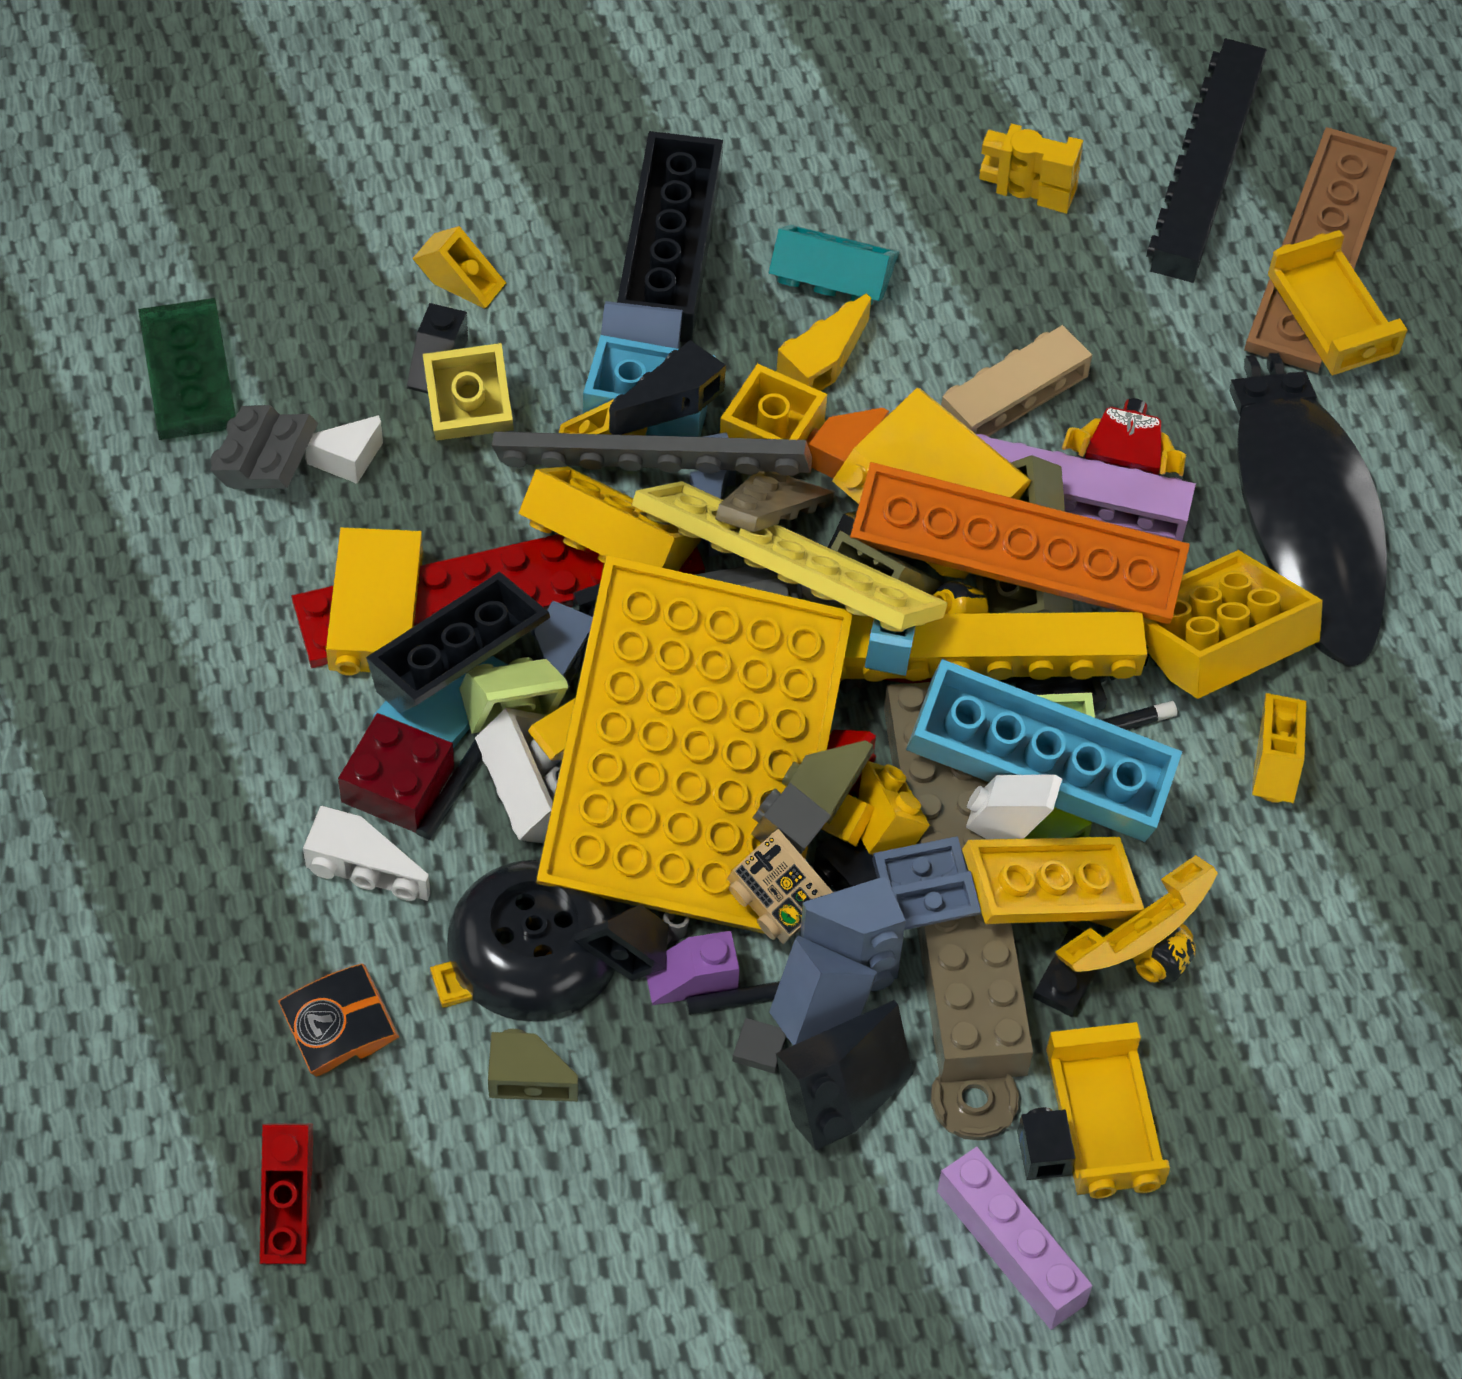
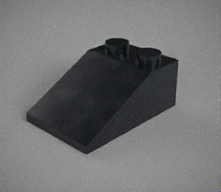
M895 1000L776 1053L791 1119L795 1127L815 1150L855 1133L913 1075L900 1010Z

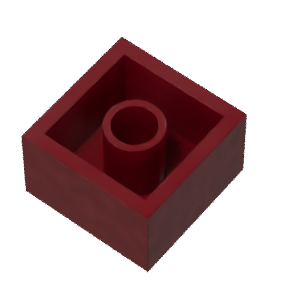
M377 713L338 777L341 803L416 833V830L455 768L453 743Z

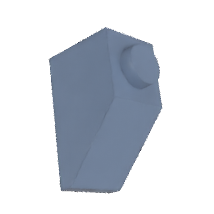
M552 601L547 609L550 618L531 630V635L534 636L537 659H547L566 679L569 687L583 664L593 617Z

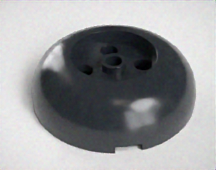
M524 860L509 863L491 870L475 881L458 901L450 919L447 937L448 956L460 986L463 989H467L471 993L472 999L482 1007L501 1016L523 1021L547 1020V1016L568 1010L574 1013L582 1009L600 995L615 972V969L574 942L576 933L616 915L611 902L599 896L578 890L536 884L540 860ZM529 904L533 907L529 910H521L517 906ZM556 920V921H558L560 924H571V925L568 926V927H566V928H562V927L557 926L554 921ZM503 931L510 932L514 936L510 943H500Z

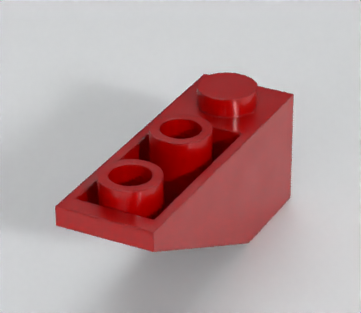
M313 1123L262 1124L259 1264H306L313 1163Z

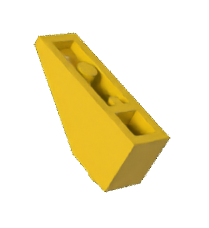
M1269 693L1265 694L1253 773L1252 795L1274 803L1282 801L1294 803L1305 757V700Z

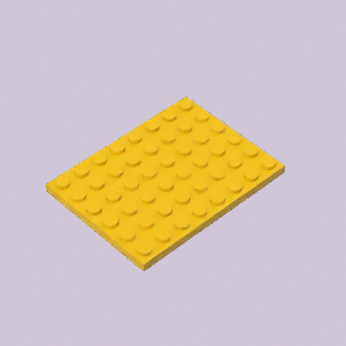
M606 555L536 884L578 890L607 900L635 906L643 905L648 909L765 934L757 923V919L760 918L749 904L746 907L742 906L729 890L731 883L727 878L732 870L761 844L758 839L751 835L758 824L752 817L774 788L782 793L787 787L782 784V780L792 763L795 761L801 764L806 755L827 750L853 614L842 608ZM807 846V847L805 848V850L801 853L802 857H803L805 860H806V855H807L808 846Z

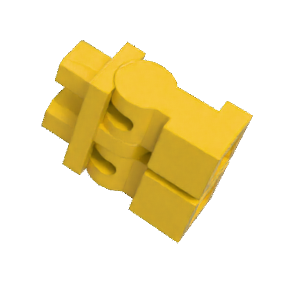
M1012 123L1007 134L988 129L982 144L981 154H984L985 157L981 164L979 179L997 184V194L1007 196L1009 192L1017 198L1025 199L1031 197L1037 199L1038 206L1067 214L1078 188L1079 166L1084 140L1069 137L1067 143L1042 138V135L1034 130H1022V126Z

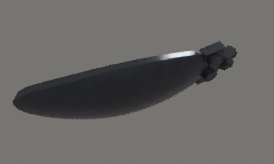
M1269 353L1267 369L1270 375L1261 376L1260 364L1254 355L1246 356L1244 359V369L1247 378L1231 379L1229 391L1240 416L1237 438L1239 479L1253 532L1270 569L1323 600L1320 641L1314 644L1316 648L1331 659L1349 666L1359 665L1371 654L1377 641L1386 590L1387 550L1385 526L1374 482L1361 454L1348 434L1331 414L1316 401L1317 396L1306 371L1284 373L1283 361L1279 353Z

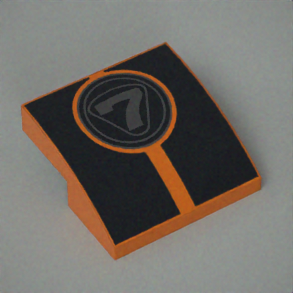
M363 963L322 977L278 1000L308 1069L316 1077L329 1072L355 1055L360 1059L367 1057L399 1038L372 977Z

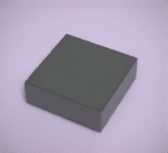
M745 1018L732 1061L775 1074L778 1065L776 1053L783 1050L787 1036L780 1027Z

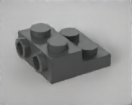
M271 405L241 406L237 415L232 417L227 423L228 435L220 449L215 450L211 456L212 467L210 471L226 487L233 489H287L318 422L310 414L280 415Z

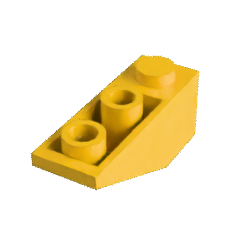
M866 293L855 301L846 302L838 312L825 320H818L808 331L797 338H790L785 341L778 349L776 372L820 391L836 382L869 321L871 297Z

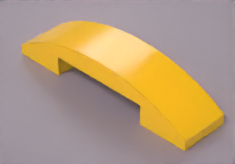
M1195 855L1161 879L1168 891L1166 895L1105 937H1102L1092 928L1087 929L1055 951L1056 955L1075 972L1117 965L1147 951L1169 936L1195 911L1210 890L1218 874L1216 869Z

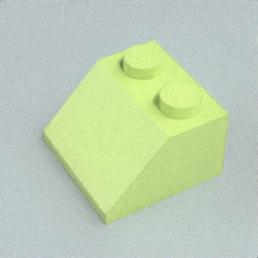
M525 657L516 659L505 666L478 665L466 673L459 689L471 733L473 734L481 732L505 708L544 715L552 713L558 708L568 689L566 679L547 659L533 661L532 658Z

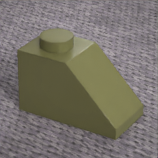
M865 740L806 755L801 764L795 761L792 763L782 780V784L788 786L791 783L830 814L831 817L826 822L830 824L873 754V744Z
M520 1029L491 1032L488 1070L489 1098L578 1102V1075L537 1034L527 1033Z

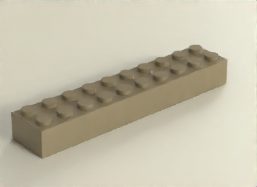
M931 682L887 685L884 714L892 765L905 774L906 782L914 797L921 803V810L930 824L917 844L958 836L962 850L968 840H987L966 828L971 810L967 808L968 801L978 786L984 788L987 785V781L906 750ZM981 913L980 915L917 927L940 1082L1006 1077V1074H1010L1011 1077L1028 1076L1033 1048L1011 923L985 924Z

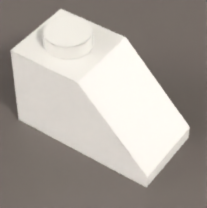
M1055 774L996 775L984 788L978 786L971 795L967 804V808L971 810L966 828L985 839H1024L1053 811L1062 778Z

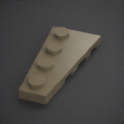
M759 471L757 474L750 476L719 504L715 520L756 532L779 524L780 519L792 520L797 518L799 510L809 514L816 511L817 504L822 508L829 507L833 501L835 491L781 475L777 472Z

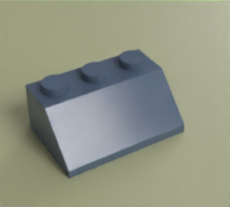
M884 876L803 902L800 936L878 971L871 991H878L888 987L893 983L894 979L898 978L906 920L889 881Z

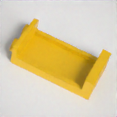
M1341 230L1328 234L1321 233L1312 239L1296 244L1283 245L1273 252L1268 271L1270 280L1332 376L1400 354L1407 333V328L1400 318L1390 322L1387 321L1343 254L1341 247L1344 235Z
M340 527L326 646L329 670L349 676L359 672H370L366 657L414 627L419 569L423 561L422 531Z
M1137 1022L1050 1033L1046 1052L1059 1110L1066 1109L1076 1158L1072 1173L1077 1195L1089 1193L1090 1197L1100 1199L1112 1196L1117 1190L1134 1188L1136 1193H1149L1159 1189L1161 1185L1166 1183L1170 1166L1168 1160L1162 1159L1137 1051L1141 1039Z

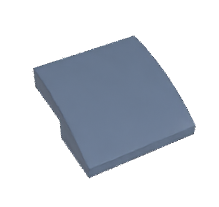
M605 301L601 335L679 349L683 310Z
M958 836L873 854L872 860L877 878L887 877L906 920L904 930L981 914L971 871L966 869Z

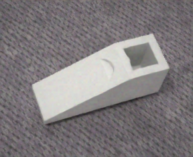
M320 806L303 847L306 868H309L315 875L322 878L330 879L335 875L349 879L354 885L362 889L372 890L375 887L390 890L396 897L402 900L413 901L419 898L428 901L430 896L428 873L361 816Z

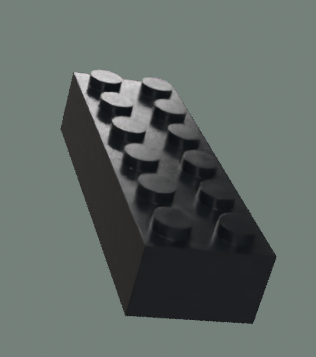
M649 131L617 303L683 310L680 342H688L689 340L693 342L722 172L723 140Z

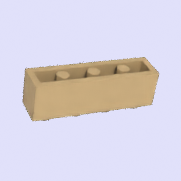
M1061 325L1050 333L1044 332L1040 334L1033 343L1023 349L1013 350L1004 360L991 368L985 367L981 369L974 378L960 386L955 385L948 389L942 396L941 406L975 434H983L989 437L1088 377L1092 354Z

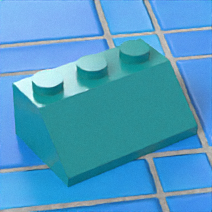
M788 225L778 229L768 273L778 276L777 282L784 285L799 287L800 282L815 285L813 291L820 294L836 296L837 291L851 294L850 301H855L867 293L871 297L872 305L873 300L880 301L884 298L899 251L795 225Z

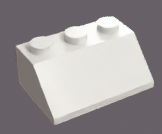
M505 708L475 737V740L481 751L482 760L488 767L497 788V794L504 804L512 829L518 839L544 844L562 760L551 761L528 732L532 724L547 715Z

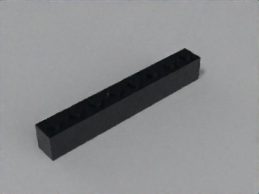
M1225 38L1221 51H1213L1208 72L1213 73L1212 78L1207 76L1204 78L1199 98L1204 99V102H1196L1191 119V124L1196 126L1195 129L1188 128L1184 138L1182 150H1186L1187 154L1186 156L1181 154L1178 156L1173 176L1179 178L1177 182L1170 181L1164 202L1170 205L1168 209L1161 207L1155 228L1161 232L1159 236L1152 235L1146 257L1153 258L1150 272L1194 283L1262 72L1266 48Z

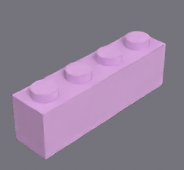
M975 1147L941 1170L937 1192L1050 1330L1087 1304L1093 1285L978 1147Z

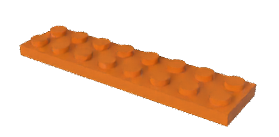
M870 462L850 538H855L875 549L1119 612H1140L1143 614V618L1170 624L1173 618L1190 546L1189 543L874 462Z

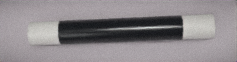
M1169 701L1102 719V721L1128 730L1176 717L1177 707L1174 701Z

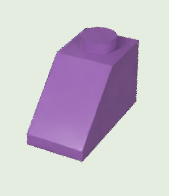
M731 931L688 937L667 950L665 969L646 976L652 1005L682 1001L687 997L738 989L739 965Z

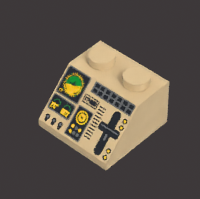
M779 829L773 832L735 867L727 878L731 883L729 890L734 898L744 907L749 904L760 917L757 919V923L762 931L772 940L778 938L782 944H785L801 930L803 902L833 893Z

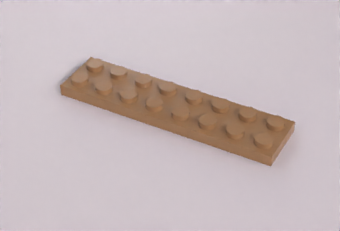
M1326 127L1282 246L1312 239L1321 233L1328 234L1341 230L1344 235L1341 250L1352 268L1355 269L1397 148ZM1269 279L1244 351L1263 357H1268L1269 353H1279L1283 363L1318 373L1322 359Z

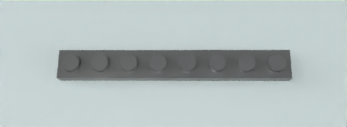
M494 431L492 447L500 462L514 468H521L528 464L543 465L548 468L582 466L589 470H599L603 467H620L627 471H638L641 468H659L665 472H678L680 469H697L704 473L731 470L747 475L765 471L793 476L798 473H811L812 456L806 440Z

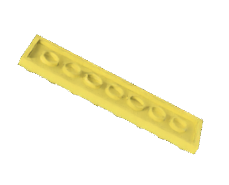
M683 481L635 491L632 506L647 512L646 517L650 520L673 524L679 527V533L692 538L701 537L711 542V547L717 551L735 553L744 557V562L749 566L761 569L767 568L778 573L777 578L790 584H802L810 588L811 594L818 598L836 600L845 604V609L852 614L873 617L879 620L880 626L887 630L903 632L904 629L923 626L927 622L944 617L948 602L784 527L774 525L751 532L715 520L719 504L723 500Z

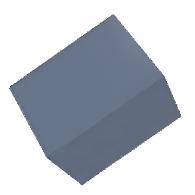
M797 936L769 1013L792 1045L798 1044L862 1015L878 971L801 936Z

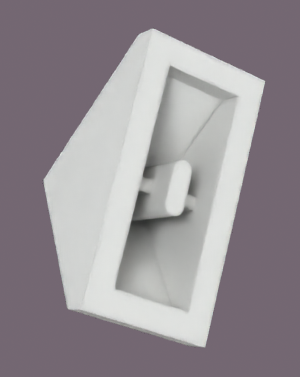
M379 415L314 433L304 453L307 464L358 483L383 444Z

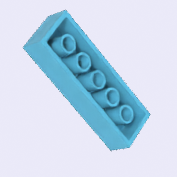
M944 659L941 660L932 677L906 748L907 751L988 782L996 775L1055 774L1062 778L1055 808L1143 842L1157 829L1182 751Z

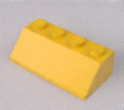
M568 466L536 469L518 514L530 519L529 525L544 533H552L554 531L565 537L563 540L565 544L575 549L585 551L588 548L598 553V560L603 563L605 562L606 555L678 571L702 540L701 537L692 538L679 533V527L673 524L650 520L646 517L647 512L632 506L633 498Z

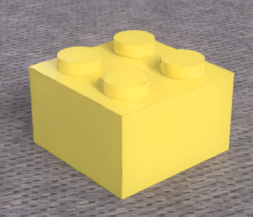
M501 343L423 354L433 431L436 440L491 434L494 431L505 432L514 430Z

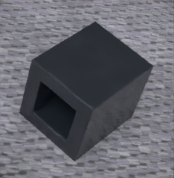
M1041 1107L1030 1110L1027 1114H1021L1017 1134L1026 1180L1071 1176L1076 1158L1066 1109L1052 1111L1051 1108Z

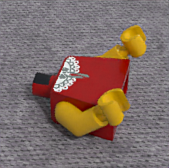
M1137 398L1126 400L1123 409L1115 407L1106 408L1102 418H1094L1081 429L1069 428L1062 446L1063 450L1072 449L1075 452H1079V456L1084 457L1085 455L1084 459L1099 460L1106 464L1128 469H1139L1155 475L1159 474V470L1160 474L1164 475L1166 472H1176L1179 476L1184 474L1186 454L1174 449L1169 436L1161 432V420L1158 417L1146 415L1147 404Z

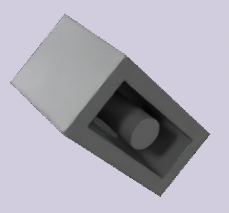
M789 783L782 793L774 788L760 805L758 811L752 817L758 824L751 835L762 843L779 829L801 854L831 815Z

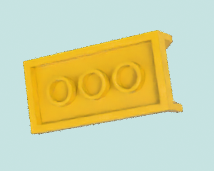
M1120 837L968 840L962 848L968 871H971L985 924L1090 921L1116 929L1144 910Z

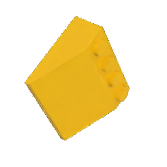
M916 388L852 450L832 480L833 483L858 504L870 462L1018 500L1032 482L1031 479L921 388ZM926 562L942 576L965 579L969 574L968 572Z
M1237 550L1182 575L1170 624L1143 618L1146 645L1149 647L1147 652L1172 683L1199 699L1319 642L1323 600L1242 551Z

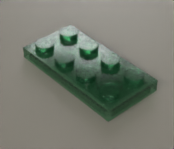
M209 298L138 309L159 440L227 430L228 421L235 417L236 414L216 299Z

